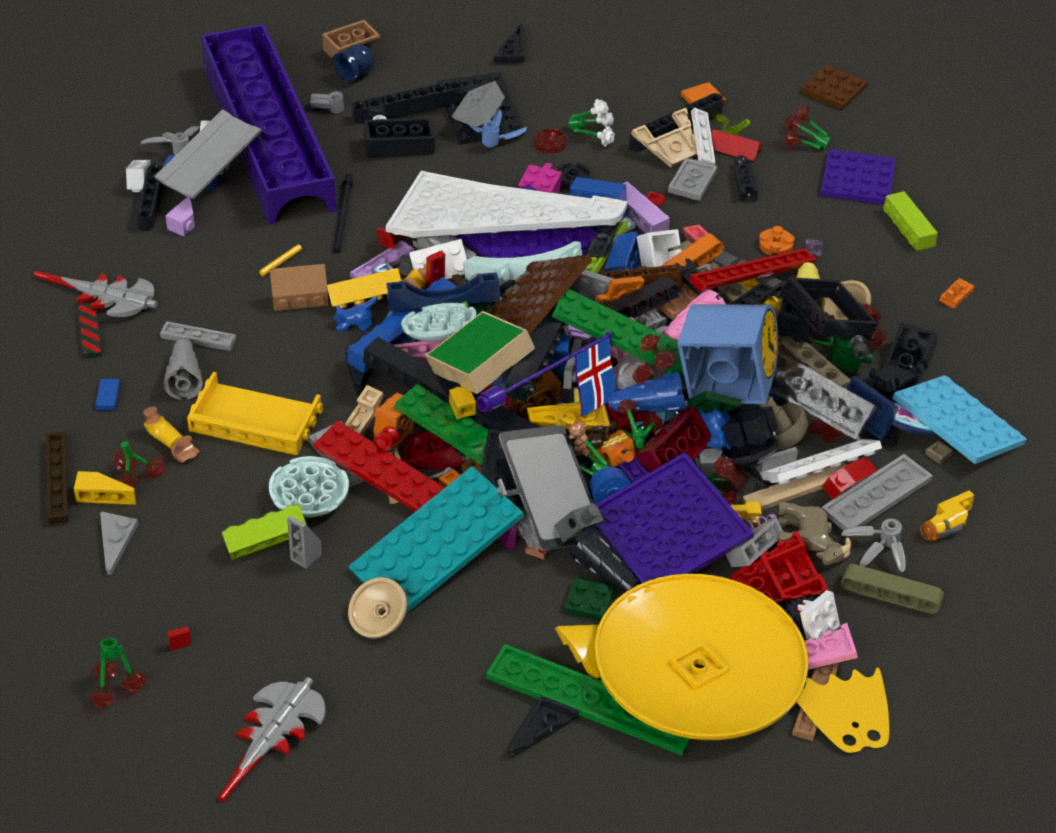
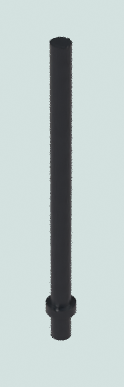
M346 174L345 180H343L344 189L333 249L335 253H340L350 189L353 187L352 174Z

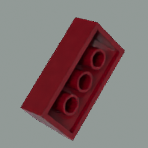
M688 408L679 411L635 456L649 473L683 453H686L693 461L706 448V444L711 440V434L696 408Z

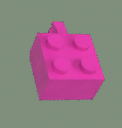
M546 163L543 168L529 165L518 184V188L522 189L529 184L538 191L558 194L561 189L562 172L553 170V164Z

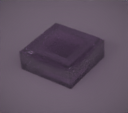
M806 239L805 249L815 257H822L823 241Z

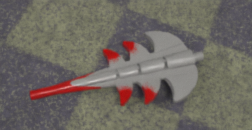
M40 271L34 272L35 278L51 281L84 292L77 297V303L90 302L99 297L90 304L92 309L107 308L116 303L113 308L107 311L109 316L128 317L139 313L142 309L156 308L158 305L157 301L152 300L155 295L153 284L142 278H138V282L128 289L127 281L122 276H118L114 283L108 285L107 276L103 273L100 274L95 282H88Z
M306 677L303 682H297L296 684L282 681L272 683L262 688L253 697L255 702L268 703L273 708H258L244 716L245 721L257 722L262 726L246 727L236 732L238 738L249 739L253 742L230 781L219 794L218 799L221 802L227 800L235 787L270 748L279 750L286 755L290 754L288 742L282 736L283 734L296 736L301 741L305 739L304 725L298 719L299 717L313 719L318 724L323 722L326 715L325 702L318 692L310 689L313 683L311 678Z

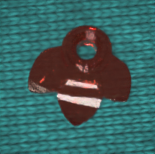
M829 411L821 419L814 420L811 423L810 432L820 433L821 439L824 442L832 443L837 439L838 435L847 436L848 427L840 422L837 413Z

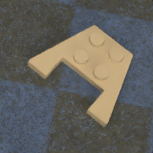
M686 108L672 114V118L679 126L678 129L657 138L652 136L646 125L633 129L631 132L632 136L670 168L682 163L685 158L692 159L698 156L695 135L692 134L691 122L688 120Z

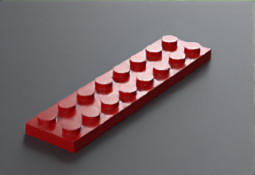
M340 421L334 423L314 443V449L413 512H416L445 488L388 451L380 449L375 443Z

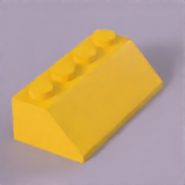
M396 268L329 284L327 288L332 307L337 308V306H340L343 309L349 303L354 302V305L365 303V299L373 298L374 296L378 297L377 300L383 299L382 295L387 294L386 283L401 281L399 270Z

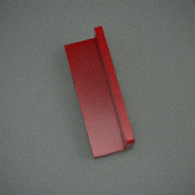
M715 129L711 133L714 151L735 157L743 155L749 161L754 162L758 151H761L763 147L761 142Z

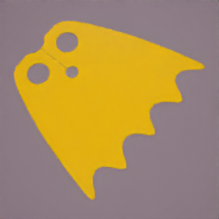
M878 667L872 677H865L854 669L851 678L847 681H843L834 674H830L829 681L825 685L818 684L810 678L806 679V686L797 703L813 723L837 747L845 752L853 753L860 751L866 746L879 748L888 743V705L881 671ZM852 722H857L859 727L854 728ZM876 730L880 733V740H870L867 732ZM852 735L856 739V744L853 746L846 745L842 740L843 736Z

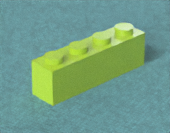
M904 191L887 195L883 205L885 213L889 215L893 223L897 225L916 251L935 247L938 232Z
M289 505L279 512H269L262 518L250 519L245 524L228 527L222 534L231 559L234 560L289 540L287 521L289 516L307 526L300 505Z

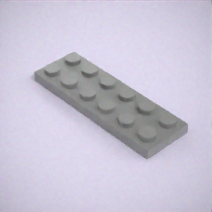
M903 454L822 506V509L827 513V518L843 531L848 528L864 526L931 482L933 475Z

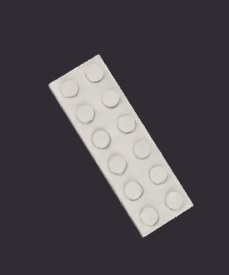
M861 439L760 473L762 480L770 481V483L778 482L779 484H785L790 482L791 478H803L812 471L813 473L822 472L825 470L824 467L840 466L842 465L841 462L845 460L847 462L859 459L858 456L863 454L864 456L873 455L875 450L881 449L882 446L878 440Z

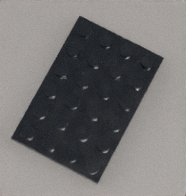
M500 72L437 81V84L453 80L462 81L465 96L468 91L495 81L505 96L501 103L502 105L496 110L497 112L500 109L502 112L499 135L524 128ZM461 102L444 105L460 145L482 141L481 131L476 132L468 124L452 117Z

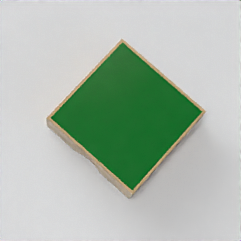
M482 311L425 356L435 374L449 381L457 382L461 387L478 394L505 370L533 351L535 347L526 329Z

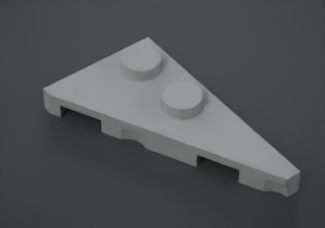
M101 511L105 566L107 574L112 575L138 526V519Z

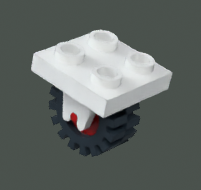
M826 590L815 599L813 596H810L809 599H807V596L801 600L797 598L796 602L791 601V605H787L786 613L792 618L798 629L805 633L806 640L811 638L816 640L823 637V633L829 630L834 632L840 627L834 594L831 591Z

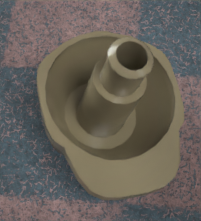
M771 396L768 397L766 404H759L760 407L772 406L778 428L774 431L772 437L778 439L779 446L777 450H785L802 440L808 428L805 409H802L799 404L793 402L777 406Z

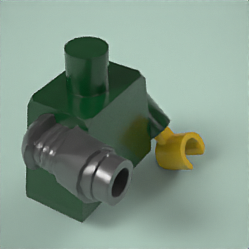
M856 335L853 338L834 337L826 359L843 374L856 373L861 363H872L873 353L868 352V348L864 343L865 339L861 335Z

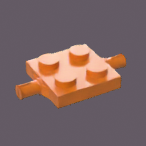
M641 276L611 279L606 293L595 295V301L597 303L603 302L602 305L610 303L642 288L645 280Z

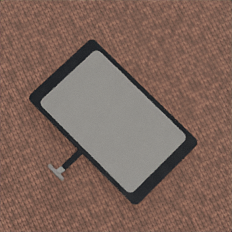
M553 425L501 432L499 440L517 489L505 490L502 479H499L497 481L499 485L497 488L498 494L502 497L520 494L536 541L542 551L570 547L571 544L577 546L578 542L575 539L563 543L554 525L571 511L594 503L565 427L563 425ZM574 523L571 525L572 528L576 526Z

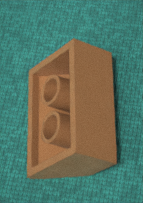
M361 20L323 33V50L332 58L336 53L345 51L352 45L362 44L367 46L380 39V35L365 20Z
M325 264L270 269L274 311L329 305Z

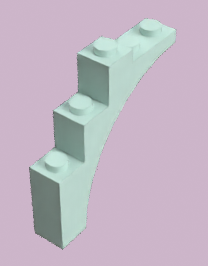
M574 241L553 251L525 257L486 258L473 256L463 262L465 279L470 280L471 276L476 273L497 272L499 283L502 285L508 280H516L518 276L524 274L527 265L533 261L582 255L581 242Z

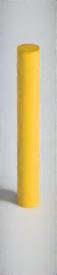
M297 244L259 270L260 275L265 276L270 272V269L277 268L300 252L302 247Z

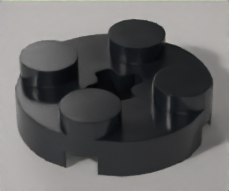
M567 162L557 168V171L562 172L561 185L567 187L568 190H570L576 177L590 179V170L582 163L577 162L576 165H571V162Z

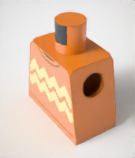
M623 430L612 433L609 441L604 442V446L600 447V449H596L611 467H615L624 461L631 462L636 454L633 440Z

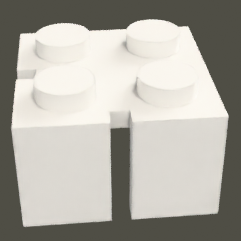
M678 229L636 236L642 268L661 266L682 252L681 249L668 252L669 248L680 246Z

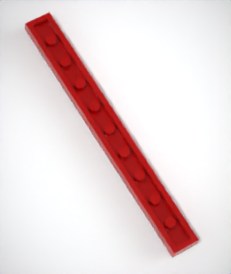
M804 248L691 275L689 281L694 284L696 289L702 292L801 268L803 263L809 262L814 264L817 259Z

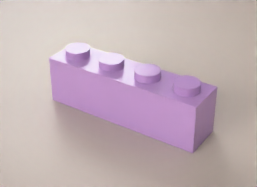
M629 182L623 183L626 184L628 214L626 216L634 221L635 225L645 233L668 231L670 223L668 215L663 213Z

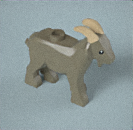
M779 501V515L790 513L783 515V517H778L781 528L787 525L799 527L798 532L806 546V550L819 551L816 556L822 559L823 564L838 563L850 555L852 544L849 538L845 539L846 544L842 546L832 541L828 534H831V522L827 521V513L822 508L814 506L802 507L793 503ZM779 531L778 543L782 540L787 541L794 532Z

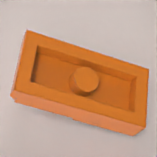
M959 278L941 295L939 301L955 309L974 291V285Z

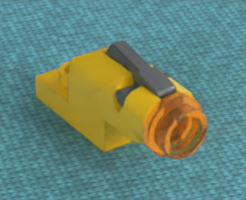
M969 490L938 504L936 516L925 521L920 527L923 538L926 540H937L950 534L961 532L963 526L966 525L968 511L972 508L974 494Z

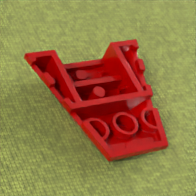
M798 531L794 532L787 541L782 540L779 542L777 547L769 553L766 551L760 555L761 558L756 562H752L749 566H744L730 576L731 580L754 588L772 599L775 603L824 593L826 590L829 591L822 575H818L807 554L806 546Z

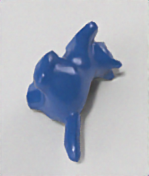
M374 296L366 303H360L345 310L337 306V311L333 317L334 321L339 323L336 326V330L343 332L353 325H357L360 331L368 330L372 326L370 307L376 303L378 297Z
M696 409L711 434V440L706 444V447H711L718 451L722 450L724 446L727 449H732L733 447H729L723 425L731 416L727 412H721L719 409H714L708 413Z

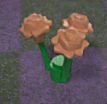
M576 422L568 430L570 432L569 439H576L572 444L576 456L584 454L594 462L591 466L593 471L580 466L582 472L593 477L599 470L610 466L589 442L585 434L587 424Z

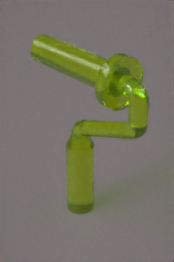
M719 113L714 117V119L724 123L721 128L722 132L736 136L739 131L750 125V120L746 119L736 126H730L727 130L726 127L729 124V119Z

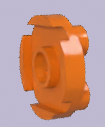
M774 226L773 229H767L760 233L759 248L768 255L791 252L795 238L788 231L783 230L781 226Z

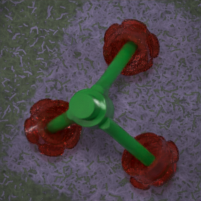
M626 399L620 402V406L617 409L620 410L621 415H628L631 426L624 425L619 427L617 425L613 433L623 430L636 444V448L641 449L649 432L655 433L663 428L662 419L658 415L650 414L646 417L647 420L644 423L646 430L637 428L632 412L636 410V402Z

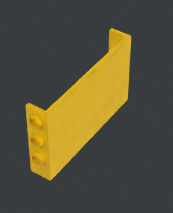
M213 372L210 378L206 380L204 389L199 392L196 403L191 406L187 417L188 429L190 432L298 455L305 440L307 441L308 436H310L311 428H314L316 425L318 414L321 415L323 411V403H321V395L318 394L313 403L310 404L218 384L217 372Z

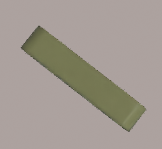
M849 564L841 580V586L845 590L929 614H936L940 610L944 597V592L936 586L857 564Z

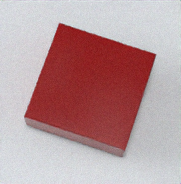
M652 191L646 196L659 209L666 196Z
M188 626L167 632L171 651L191 645Z

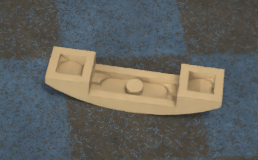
M367 385L358 397V405L345 425L363 435L381 403L384 395L383 392Z

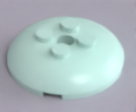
M441 303L423 307L422 311L416 314L415 312L409 313L403 318L401 325L403 331L414 339L426 342L446 340L477 315L473 307L466 308L465 304Z
M316 456L299 457L290 460V463L284 467H278L269 481V493L274 504L280 510L289 505L299 504L304 518L319 517L332 512L343 503L349 490L346 472L337 467L335 462Z

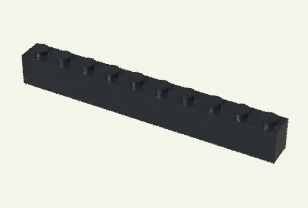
M380 337L374 339L364 348L363 362L409 389L419 384L448 405H450L449 390L461 387L459 383L449 381L435 374L431 366ZM471 391V393H472V395H473V397H474V399H475V401H476V399L479 397L480 394H479V393L476 394V393H474V392ZM476 403V414L468 416L486 429L506 432L535 428L534 424L502 406L490 412H482Z

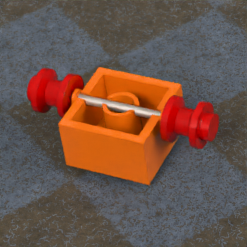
M396 393L391 398H388L374 413L373 442L380 449L386 451L394 450L413 433L414 423L416 422L394 408L395 402L403 396L402 394Z

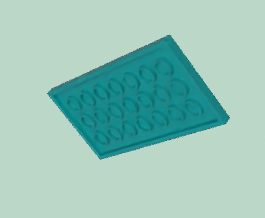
M471 466L348 567L363 584L371 579L380 577L389 578L398 583L406 594L407 614L521 520L524 514L506 496H500L497 488Z

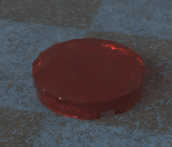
M546 128L543 129V132L539 133L538 131L535 134L534 146L544 153H557L564 150L567 146V136H564L563 132L558 129Z

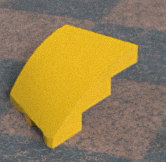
M599 625L557 626L555 629L563 644H568L578 663L582 662L589 677L599 678L600 675L597 670L594 653L595 638Z

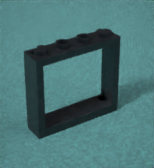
M788 277L781 290L784 297L821 337L853 338L856 335H861L865 339H870L878 325L874 318L839 280ZM812 297L830 298L849 320L831 319Z

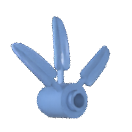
M500 109L496 112L492 121L485 122L483 127L469 125L476 132H482V143L490 148L496 146L500 138L512 139L527 130V127L499 135V125L502 118Z

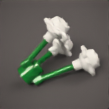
M596 99L591 110L580 114H572V117L569 118V127L571 130H574V133L597 136V138L602 140L604 147L614 142L615 133L610 128L614 120L612 113H608L609 109L606 102ZM589 114L598 115V117H596L595 119L582 118L583 116ZM597 122L602 123L606 129L603 132L597 133L583 130L582 128L585 127V123Z

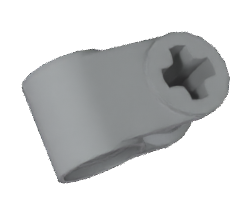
M657 308L634 318L636 322L653 330L667 324V319L661 317Z

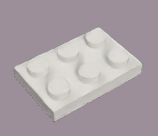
M461 239L409 252L413 269L418 270L420 267H424L423 264L426 263V257L442 250L446 254L445 279L451 280L452 275L459 274L460 277L465 276L463 262L467 258Z

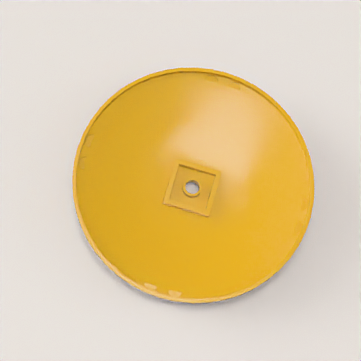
M669 575L635 586L620 596L608 608L601 619L595 638L594 653L597 670L604 686L615 701L645 724L672 735L691 739H732L758 732L772 725L789 712L797 702L803 691L808 672L806 645L792 618L772 599L754 588L734 580L713 575ZM694 665H703L704 668H696Z

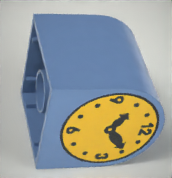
M734 304L691 305L678 341L689 399L709 391L741 399V404H766L776 369L778 353V330L773 307L771 305Z

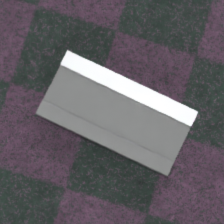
M222 109L155 175V179L175 191L194 199L218 174H224L222 172L223 169L228 170L230 162L262 130L233 117Z

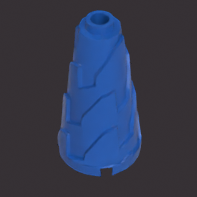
M679 371L664 374L659 378L647 380L644 383L628 386L623 390L611 393V397H608L609 408H613L614 411H626L624 402L627 401L631 412L685 410Z

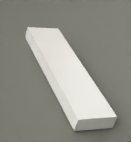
M694 108L691 111L698 161L715 165L708 113Z

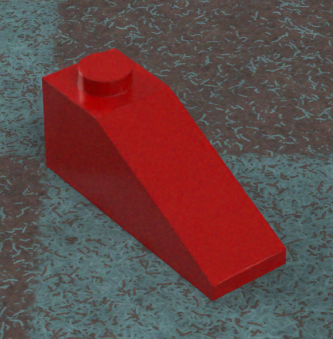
M865 456L830 475L822 487L833 500L878 470Z

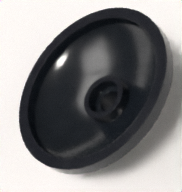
M770 436L766 443L756 446L755 444L748 443V446L743 448L735 446L732 449H725L721 454L723 462L729 465L755 468L760 466V463L767 460L777 450L779 442L776 437Z

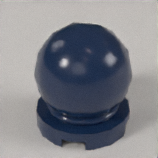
M362 44L352 45L345 51L336 53L333 57L336 63L334 69L337 75L342 80L346 79L348 83L354 82L359 76L368 74L372 70L375 61L373 52Z

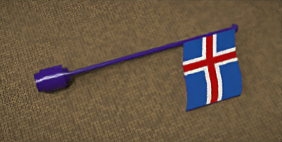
M607 332L605 336L505 390L499 386L488 389L476 399L478 408L482 412L494 410L506 402V393L575 356L576 381L581 403L580 417L607 403L611 393L616 392L610 358V339L612 334Z

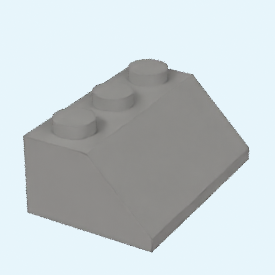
M493 81L468 91L452 117L474 127L484 126L485 122L491 121V118L496 114V110L502 105L501 103L505 96L497 83Z

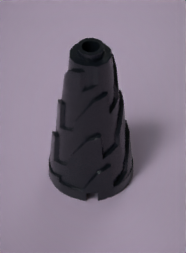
M593 525L581 532L575 539L578 542L576 547L571 544L568 552L569 556L604 582H608L623 593L640 585L639 579L633 574L621 554L598 526L595 527Z

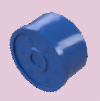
M606 467L593 475L589 483V490L594 503L597 504L630 485L631 482L621 469Z

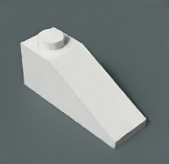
M133 160L126 168L127 189H132V192L142 191L146 171L151 164L150 160Z

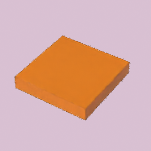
M707 82L682 90L681 96L691 104L710 94L720 93ZM723 97V105H724V104H726V99Z

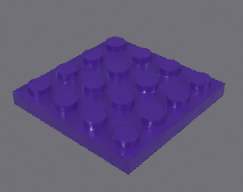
M829 149L821 196L884 205L886 196L891 195L896 158Z

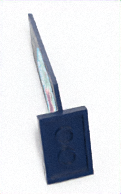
M857 376L851 378L840 410L880 440L886 439L891 425L911 434L939 436L899 403L888 400Z

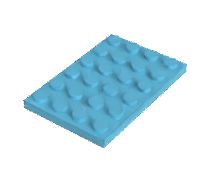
M945 375L895 392L892 398L974 464L1023 446L1027 440L1018 430L1008 425L1005 420L999 418L991 409L986 408L978 399L972 397Z

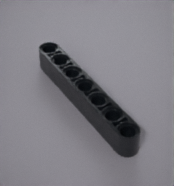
M453 80L356 101L351 105L353 119L356 123H364V120H373L377 115L388 118L461 102L465 97L462 81Z
M718 93L710 94L645 125L652 136L657 138L679 128L672 118V114L686 108L688 112L687 117L691 122L692 128L691 111L697 108L707 112L709 119L714 118L723 112V96ZM630 131V150L639 152L647 149V147L632 136V131Z

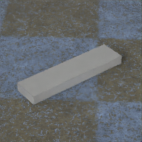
M166 321L160 332V338L173 341L186 338L194 345L231 351L236 341V334Z

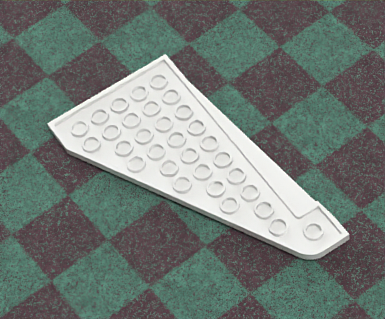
M421 171L387 223L386 232L418 238L425 236H456L458 234L616 225L624 215L627 201L599 196L585 198L491 185Z

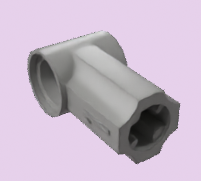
M338 91L331 92L329 95L312 94L310 105L315 109H330V112L338 114L344 111L343 94Z

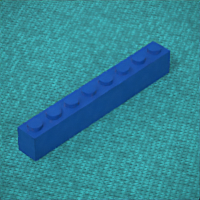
M442 277L437 282H433L426 290L442 291L453 289L457 286ZM422 308L419 310H402L396 312L391 317H387L383 323L375 326L370 333L363 335L357 343L350 345L347 350V362L358 370L367 372L372 367L363 362L364 348L377 337L392 345L403 344L410 338L402 329L401 322L403 318L411 312H415V314L421 312Z

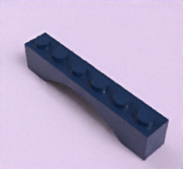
M497 272L478 274L461 286L442 291L420 289L405 281L386 283L389 311L395 312L408 309L419 310L426 306L441 303H463L467 301L469 305L480 302L492 303L500 301V283Z

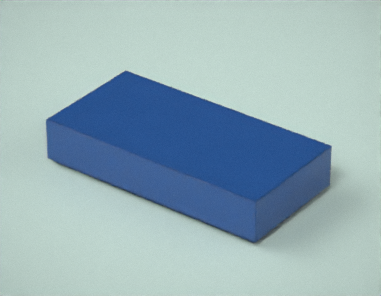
M120 379L100 380L96 410H116Z

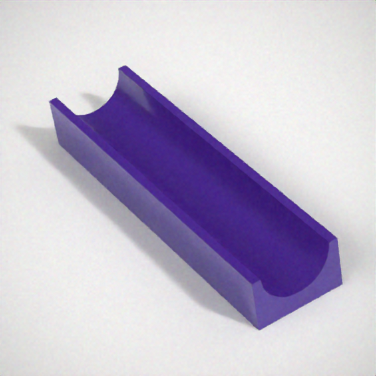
M265 24L201 35L204 69L221 110L223 109L233 117L262 130L240 152V156L269 225L276 223L278 212L287 202L300 196L319 197L325 201L329 212L337 211L334 175Z

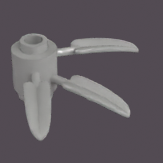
M192 126L184 133L180 132L175 135L165 132L162 133L164 137L147 138L141 142V145L146 143L172 142L173 153L177 155L189 143L188 137L192 136L199 129V126Z
M886 519L881 525V530H873L872 526H858L848 528L842 532V536H872L874 533H881V542H874L862 557L860 566L866 567L883 550L884 544L887 547H891L898 569L901 572L905 571V555L902 543L900 542L902 525L898 520Z

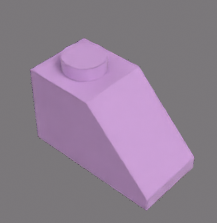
M189 197L185 198L166 215L167 229L182 236H185L195 227Z

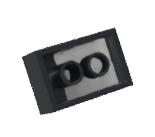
M901 322L883 368L888 365H894L908 370L916 366L915 363L922 359H925L928 364L938 343L937 332ZM923 373L917 375L916 383L919 382Z

